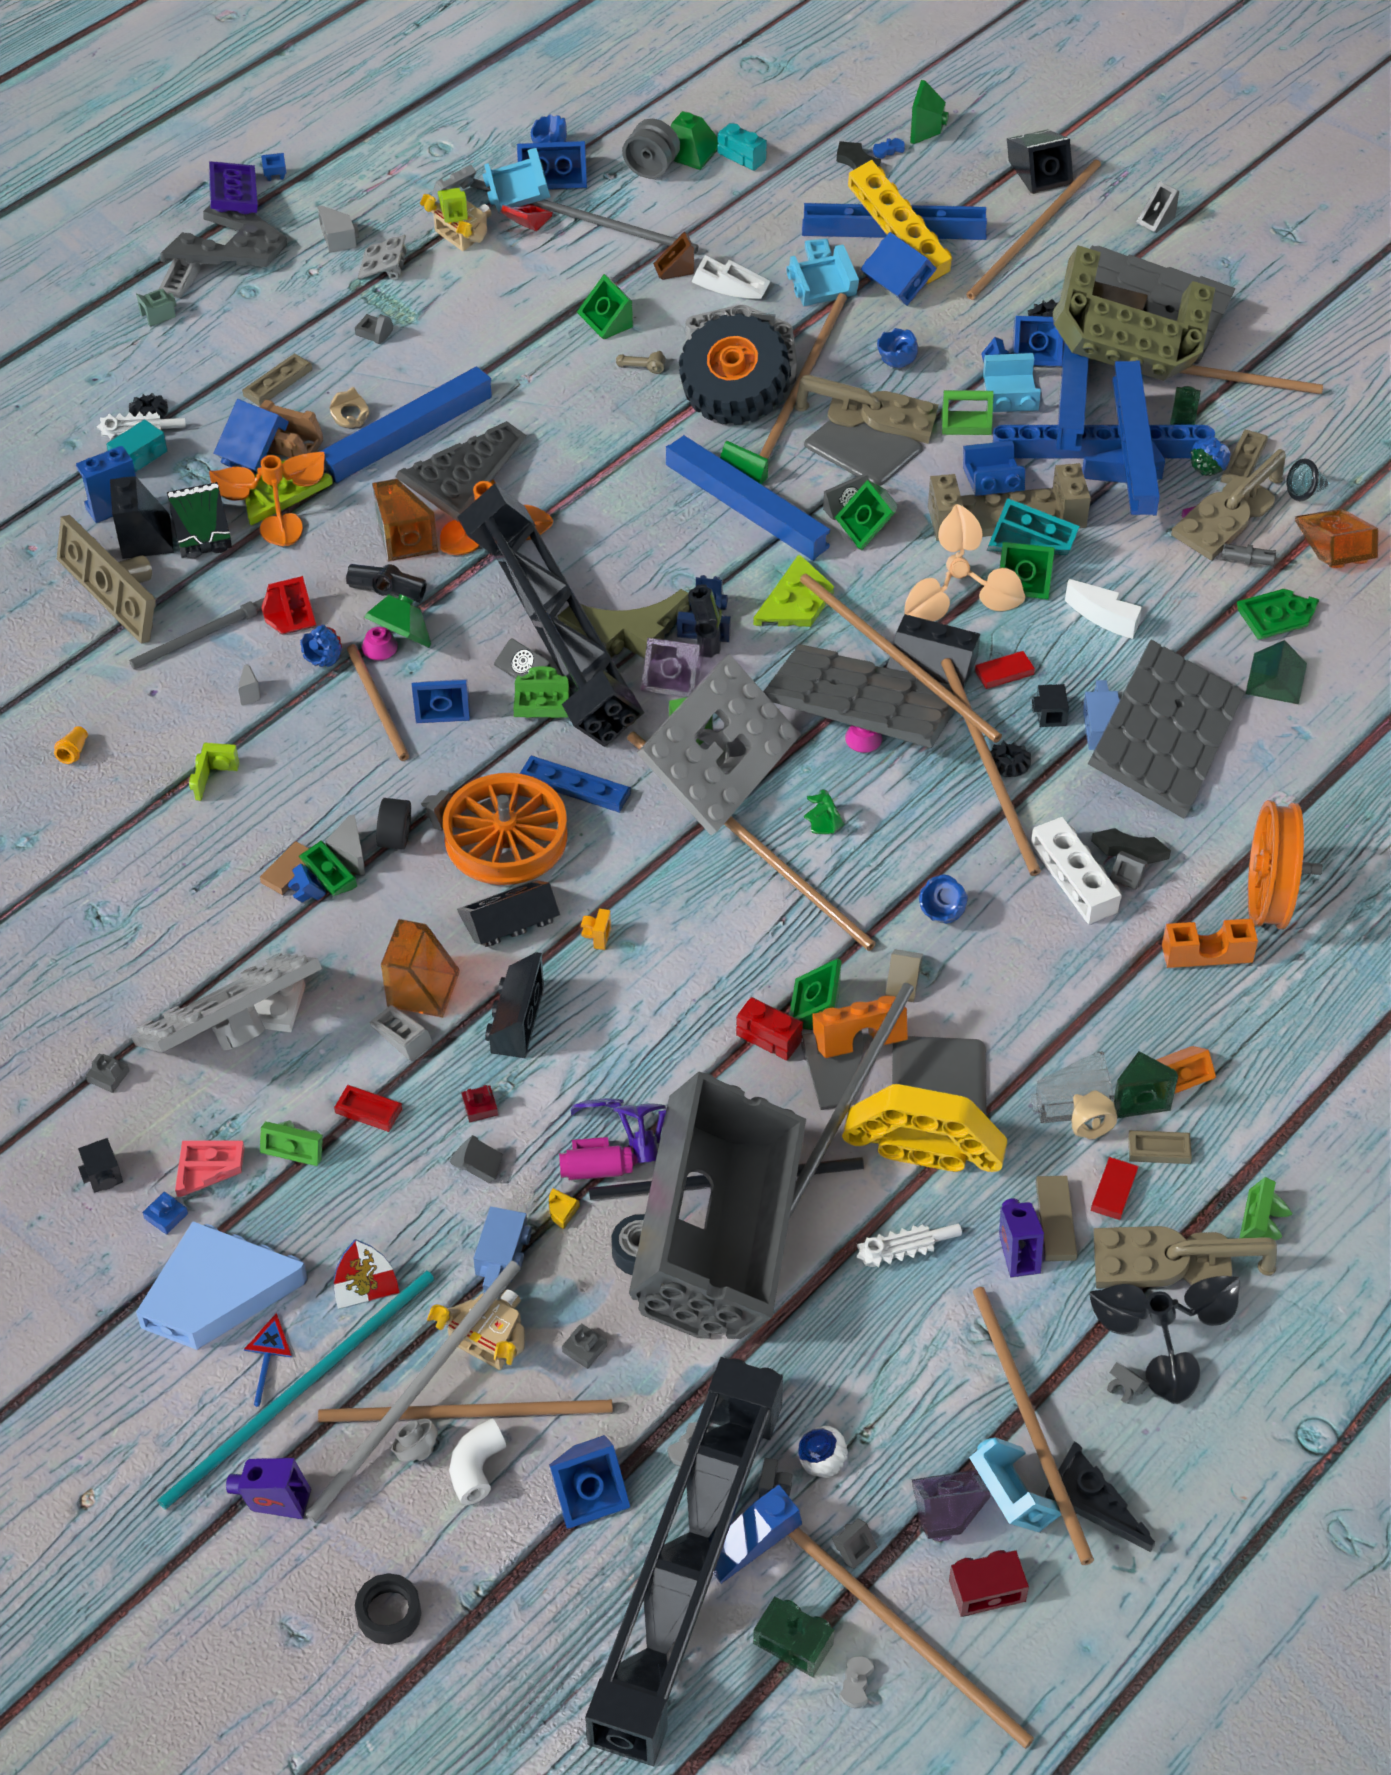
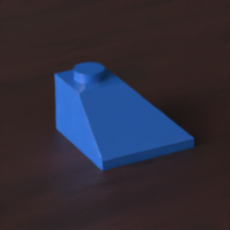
M1015 316L1013 354L1033 353L1034 366L1061 367L1063 338L1053 324V317Z
M468 679L412 683L416 724L470 721Z
M605 1435L572 1446L549 1464L567 1529L630 1508L614 1445Z

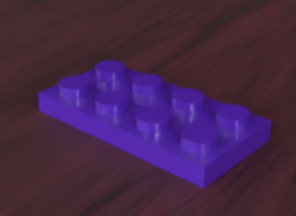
M209 161L210 209H215L219 212H227L228 210L238 211L241 214L257 213L255 165Z

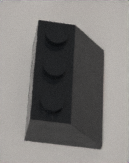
M904 614L896 631L893 645L936 681L949 684L941 662L946 658H950L964 689L978 658L981 634ZM892 657L889 658L888 669L910 673Z
M533 880L457 909L474 943L484 944L485 947L500 943V937L508 934L511 937L522 935L527 932L526 928L537 924V927L549 925L554 922V917L560 915L550 883Z
M535 952L510 965L506 977H501L499 982V994L501 995L499 1000L494 1001L492 1008L494 1020L492 1024L488 1023L485 1033V1040L490 1042L491 1054L526 1058L544 992L542 953Z

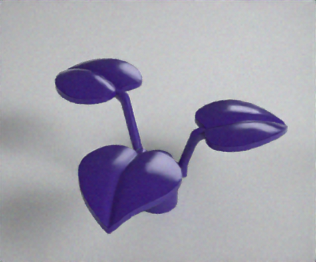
M600 1098L585 1100L572 1106L571 1116L586 1107L606 1106L613 1108V1112L619 1113L629 1138V1146H633V1154L638 1158L637 1163L656 1161L658 1153L657 1144L660 1143L667 1110L665 1105L645 1103L638 1106H622L621 1103H624L622 1099ZM664 1109L658 1111L659 1120L655 1136H653V1130L645 1131L643 1116L649 1112ZM626 1115L638 1119L639 1131L634 1132L635 1138Z

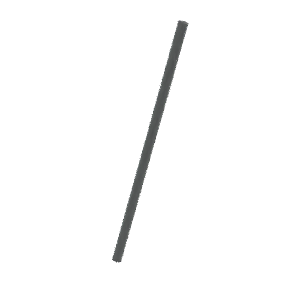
M473 179L474 182L470 185V187L482 191H491L490 186L486 187L485 182L478 179ZM545 199L530 203L546 210L671 246L677 239ZM692 243L694 246V253L696 254L698 252L699 245Z
M903 983L795 1183L790 1218L914 990L911 984Z

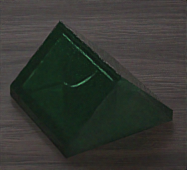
M1285 640L1255 652L1245 694L1299 705L1307 663Z
M1138 1051L1117 1079L1113 1099L1117 1119L1171 1111L1178 1079L1177 1071Z

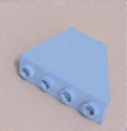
M192 1222L139 1306L136 1314L142 1329L198 1350L303 1286L307 1281L305 1265L295 1256H284L274 1252L266 1245L258 1246L247 1242L239 1235H228L220 1232L210 1224L201 1225Z

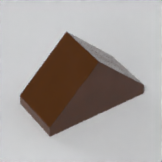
M684 231L653 263L660 279L664 280L694 274V246L687 232Z

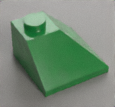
M925 80L920 81L912 106L910 144H916L941 134L943 125L947 126L949 112H945L946 102Z
M682 111L671 123L670 127L676 132L680 141V150L674 162L701 170L717 152L718 137L702 117Z
M867 480L835 516V519L860 550H863L896 513L898 504L886 489Z
M400 594L398 598L387 595L369 610L364 617L427 648L431 646L422 611L413 606L414 600Z

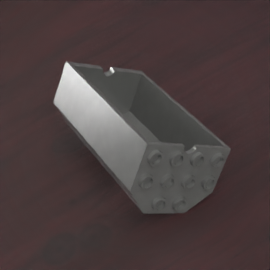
M700 1071L669 1096L629 1294L633 1300H638V1310L642 1316L693 1337L711 1338V1333H726L727 1339H741L773 1317L806 1118L795 1114L790 1109L776 1106L762 1097H753L750 1100L744 1096L745 1091L740 1087L729 1085L715 1079L711 1074ZM691 1172L703 1174L711 1186L704 1229L679 1219L687 1176Z

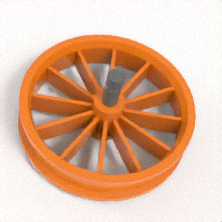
M497 773L469 782L452 796L443 815L445 847L450 860L465 875L488 884L512 885L533 880L546 873L559 861L567 845V816L562 799L548 784L524 774ZM506 795H512L511 800H510V804H509V798H508V796H506ZM519 796L531 799L514 813ZM490 798L496 813L493 814L477 802ZM542 804L549 809L548 811L532 814ZM468 809L480 818L462 816L461 814ZM556 821L558 823L557 829L537 827ZM454 827L472 830L453 835ZM531 839L552 842L546 848H543ZM480 842L468 853L461 848L462 846ZM516 844H520L534 855L521 860ZM497 845L492 862L479 859L490 848ZM503 848L511 849L515 862L499 863Z
M1267 800L1259 812L1252 840L1248 872L1249 919H1253L1254 927H1260L1263 923L1275 924L1277 929H1286L1295 909L1301 873L1322 874V864L1303 862L1304 824L1302 810L1298 803H1290L1287 807L1277 806L1274 801Z

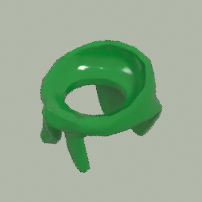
M821 789L818 795L807 796L811 803H818L804 815V818L811 822L812 833L833 834L845 825L827 790Z

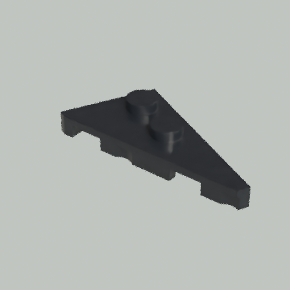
M1074 1441L1058 1471L1075 1513L1151 1552L1155 1546V1541L1151 1538L1149 1530L1142 1522L1138 1523L1127 1509L1128 1504L1112 1484L1105 1481L1100 1469L1097 1466H1092L1082 1453L1083 1448ZM1049 1485L1045 1498L1056 1501Z

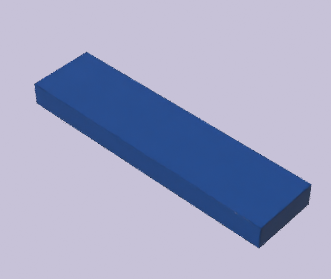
M532 755L519 773L543 781L557 793L619 813L631 794V787Z

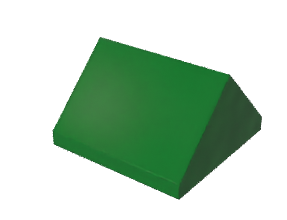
M603 274L577 313L602 339H607L633 328L632 300L607 275Z
M1003 542L1000 568H1008L1018 575L1025 597L1049 599L1055 547Z
M837 958L795 978L789 1016L803 1022L802 1029L813 1030V1014L823 1012L827 1008H837L841 982L842 961Z

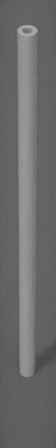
M509 1262L308 1509L305 1515L311 1521L316 1522L519 1272L521 1267L516 1262Z

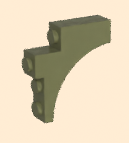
M682 589L661 602L639 609L604 610L580 604L611 658L619 654L623 647L647 661L664 649L666 643L665 634H668L677 623L678 612L690 611L689 593ZM570 606L557 615L558 620L587 637Z

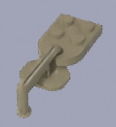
M805 375L799 383L795 409L797 411L807 410L809 408V403L807 402L809 391L832 397L828 418L835 424L855 427L865 422L875 430L907 436L928 444L939 404L889 391L870 393L861 388L812 375Z
M1278 449L1248 478L1236 477L1222 489V492L1208 495L1172 528L1171 535L1212 561L1223 551L1224 543L1230 544L1246 529L1249 524V518L1261 517L1273 507L1274 495L1260 484L1268 477L1273 483L1283 482L1285 451Z
M1163 1226L1093 1228L1096 1289L1108 1288L1119 1284H1131L1137 1287H1163L1172 1285L1182 1278L1193 1285L1200 1280L1211 1277L1232 1276L1231 1257L1262 1256V1260L1258 1262L1257 1266L1260 1273L1271 1276L1276 1271L1277 1244L1272 1238L1227 1239L1221 1233L1204 1232L1194 1233L1185 1239L1179 1232Z

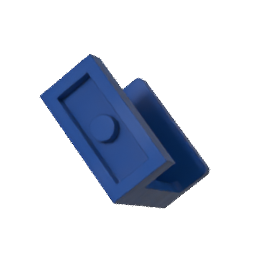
M889 232L873 254L866 259L860 270L870 280L880 284L895 295L903 304L908 306L937 268L928 258Z
M237 399L213 454L222 458L220 463L228 467H235L237 465L250 469L254 475L258 474L257 469L261 468V460L267 455L277 429L285 431L289 422L278 414Z
M1013 441L963 446V469L975 496L1025 491V468L1016 464Z
M123 446L110 449L76 463L77 470L83 478L88 499L84 501L85 508L95 523L113 517L110 479L136 476L133 460Z

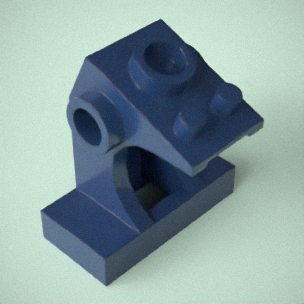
M701 575L700 578L696 577V586L707 585L708 588L712 589L716 605L721 610H727L728 595L723 593V584L720 577L714 576L713 579L707 578L705 575ZM678 612V638L697 639V634L695 633L696 621L693 613ZM722 616L720 622L721 642H729L731 636V616Z

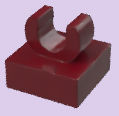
M483 1085L480 1088L467 1089V1091L461 1092L469 1123L498 1116V1108L490 1085Z

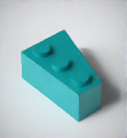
M1007 498L987 551L1002 552L1003 542L1055 547L1054 555H1068L1080 526Z

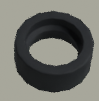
M391 1573L377 1575L365 1582L358 1591L354 1604L358 1626L365 1637L375 1643L386 1645L402 1642L411 1636L418 1627L422 1614L418 1591L412 1582L401 1575ZM391 1592L405 1597L409 1608L406 1616L399 1622L391 1625H379L370 1619L368 1615L369 1604L379 1595Z

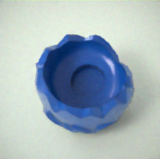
M551 114L547 117L541 116L539 120L535 121L531 129L532 142H566L567 125L565 118L561 119V116H553Z
M894 328L892 332H883L881 338L877 340V348L882 356L881 359L890 367L903 368L911 364L918 355L919 346L916 337L908 329Z
M945 874L929 879L919 894L922 912L932 921L945 924L959 919L965 912L968 902V895L963 886L956 879Z

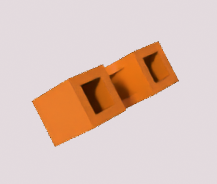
M1253 919L1224 920L1222 928L1211 935H1199L1195 922L1170 923L1165 926L1162 949L1167 968L1253 963L1258 939Z
M882 996L878 1000L854 1002L851 1006L827 1008L823 1012L813 1014V1033L816 1038L818 1051L825 1058L853 1052V1039L855 1035L864 1028H868L869 1035L874 1039L896 997ZM906 1007L902 1010L884 1045L908 1040Z

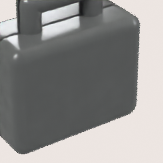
M829 420L804 442V446L810 451L857 477L867 473L870 481L879 486L886 483L923 450L922 444L910 437L881 432L871 428L865 422L855 427H846Z
M908 1036V1040L893 1043L892 1085L900 1084L963 1096L973 1101L987 1116L986 1046L979 1039Z

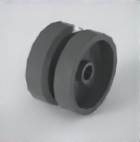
M654 118L644 119L638 123L633 133L625 141L622 147V156L626 165L640 177L648 179L659 178L676 158L680 150V141L676 132L665 122Z

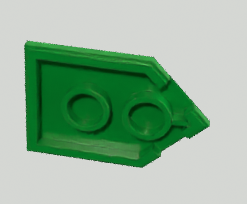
M1280 589L1237 601V607L1256 638L1264 639L1307 627L1316 610L1319 599L1310 596L1307 599L1294 595V591Z

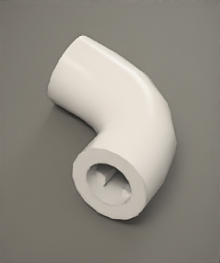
M493 1418L477 1425L465 1434L452 1452L449 1473L453 1488L463 1505L475 1504L489 1494L491 1486L483 1473V1464L490 1456L507 1448L502 1433Z

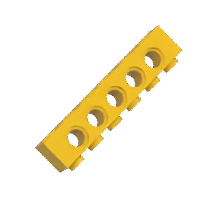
M870 160L849 172L848 187L887 235L891 232L928 258L937 268L926 282L927 285L950 272L952 261L950 251L942 247L936 234L933 231H929L925 226L923 218L920 215H916L912 210L910 202L907 199H903L899 194L897 186L893 182L890 183L880 166L877 167L873 160Z

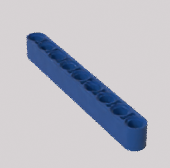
M999 425L993 431L992 443L1013 441L1014 459H1084L1086 456L1122 448L1119 425H1084L1081 452L1056 450L1058 425ZM1149 425L1151 441L1155 443L1164 459H1191L1192 455L1190 452L1193 450L1195 442L1207 436L1215 437L1214 429L1208 425Z

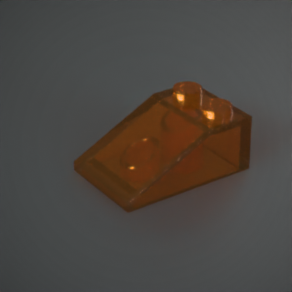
M1340 508L1295 516V522L1319 560L1328 564L1329 567L1342 568L1347 563L1364 564L1370 559L1378 558V528Z

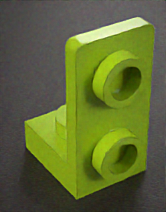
M460 188L437 192L445 223L468 220L464 191L461 192Z
M203 743L201 753L196 755L195 774H191L189 780V788L194 791L196 801H202L210 769L238 771L240 762L236 745Z

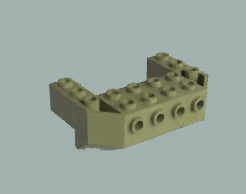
M1078 245L1068 260L1060 301L1053 311V324L1070 351L1074 354L1115 366V361L1140 360L1141 373L1143 375L1162 381L1191 367L1203 352L1215 288L1192 281L1182 294L1177 321L1092 295L1101 252Z

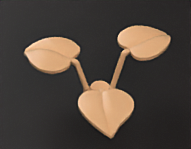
M956 504L943 520L938 532L939 542L944 549L949 552H957L950 556L946 562L948 572L945 574L944 584L940 587L939 582L935 578L920 580L911 589L906 599L904 614L930 621L941 619L947 613L950 606V599L944 591L947 589L952 576L961 579L969 575L984 585L980 591L979 598L987 608L994 611L1014 609L1021 605L1026 597L1020 578L1008 568L993 570L988 575L987 581L970 570L968 561L963 557L964 549L975 550L979 547L982 541V528L976 517L968 509Z

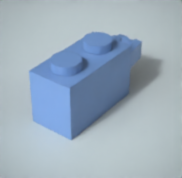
M1096 680L1094 692H1085L1083 716L1089 750H1095L1119 702L1118 691H1109L1107 680Z
M490 1206L473 1258L475 1275L485 1277L483 1293L487 1291L510 1261H514L522 1267L524 1254L521 1251L523 1245L529 1244L532 1227L527 1225L526 1213Z

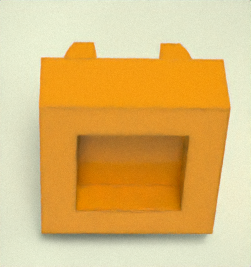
M599 908L597 918L583 916L581 936L589 939L593 938L594 949L605 950L611 931L610 910Z

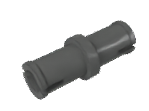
M1224 543L1222 560L1245 562V565L1255 563L1274 567L1276 550L1253 548V545L1249 544L1247 547Z

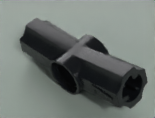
M350 564L346 574V584L350 588L374 590V592L381 596H387L388 594L399 596L401 594L418 603L423 600L427 588L426 580L402 573L398 567L392 564L383 567Z
M697 585L689 590L688 594L696 621L697 651L703 657L712 658L714 655L720 654L721 651L720 622L722 610L716 605L712 589L708 588L707 585Z

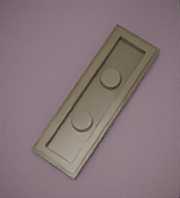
M294 353L242 389L243 396L260 406L264 400L272 399L312 371V364Z
M1244 429L1229 464L1222 474L1221 482L1228 484L1236 477L1248 478L1252 475L1267 444L1268 436Z
M1036 1176L1040 1224L1044 1232L1043 1249L1045 1261H1076L1077 1249L1067 1176Z

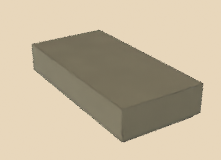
M1129 1130V1162L1191 1164L1190 1133Z

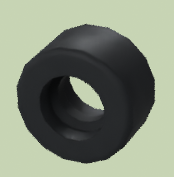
M382 799L376 827V843L378 847L406 848L411 824V802L409 800Z

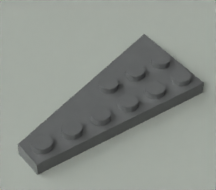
M506 421L488 429L485 434L469 438L463 444L458 443L433 454L426 461L422 462L420 460L408 469L398 470L395 477L453 519L459 521L457 517L475 501L473 491L475 484L480 481L491 482L523 443L527 435Z

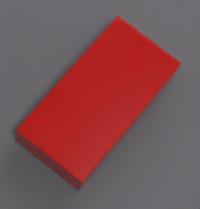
M1024 651L975 665V673L985 689L1032 676L1035 672L1034 666Z
M347 1085L334 1106L335 1114L390 1132L402 1111V1103Z
M1109 1157L1092 1202L1091 1211L1121 1220L1139 1166Z

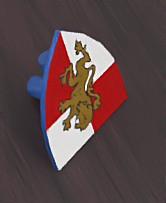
M357 1239L345 1250L336 1267L334 1295L338 1309L400 1293L395 1273L388 1260L374 1247Z

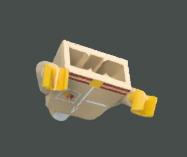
M423 194L420 205L424 206L427 212L434 214L435 231L461 251H465L475 242H482L487 233L486 219L491 217L492 214L486 204L477 208L466 200L468 220L445 223L440 203L436 202V198L432 195Z
M505 1290L501 1297L493 1302L463 1339L458 1348L498 1370L502 1369L505 1361L506 1364L512 1365L513 1358L521 1354L525 1348V1328L521 1324L520 1313L515 1310L521 1301L520 1297L511 1290ZM480 1294L475 1300L471 1299L451 1308L438 1304L433 1305L427 1321H437L436 1328L439 1330H443L445 1325H448V1335L450 1336L483 1294Z

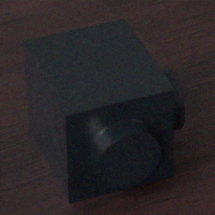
M1065 684L1038 685L1037 696L1032 697L1033 713L1037 712L1039 727H1061L1067 725L1069 705Z
M108 1137L78 1148L83 1165L78 1166L84 1184L90 1182L94 1193L101 1190H109L115 1185L123 1183L119 1165Z

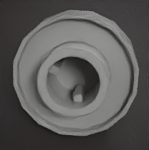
M430 1419L410 1421L397 1432L391 1450L400 1461L424 1460L434 1450L433 1446L438 1435V1429Z

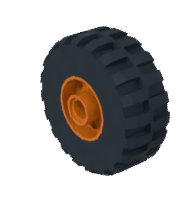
M735 314V316L722 315L719 316V319L713 321L711 319L705 322L704 326L700 329L697 328L691 334L692 338L685 342L682 348L683 352L679 357V374L687 400L690 401L692 408L696 412H702L704 418L711 421L715 419L717 423L726 425L727 423L741 425L747 421L754 422L759 420L760 416H766L773 411V407L775 405L778 406L784 399L783 393L788 391L790 386L789 378L791 377L788 351L781 334L775 331L774 327L768 322L763 323L760 318L755 316L747 317L745 314Z

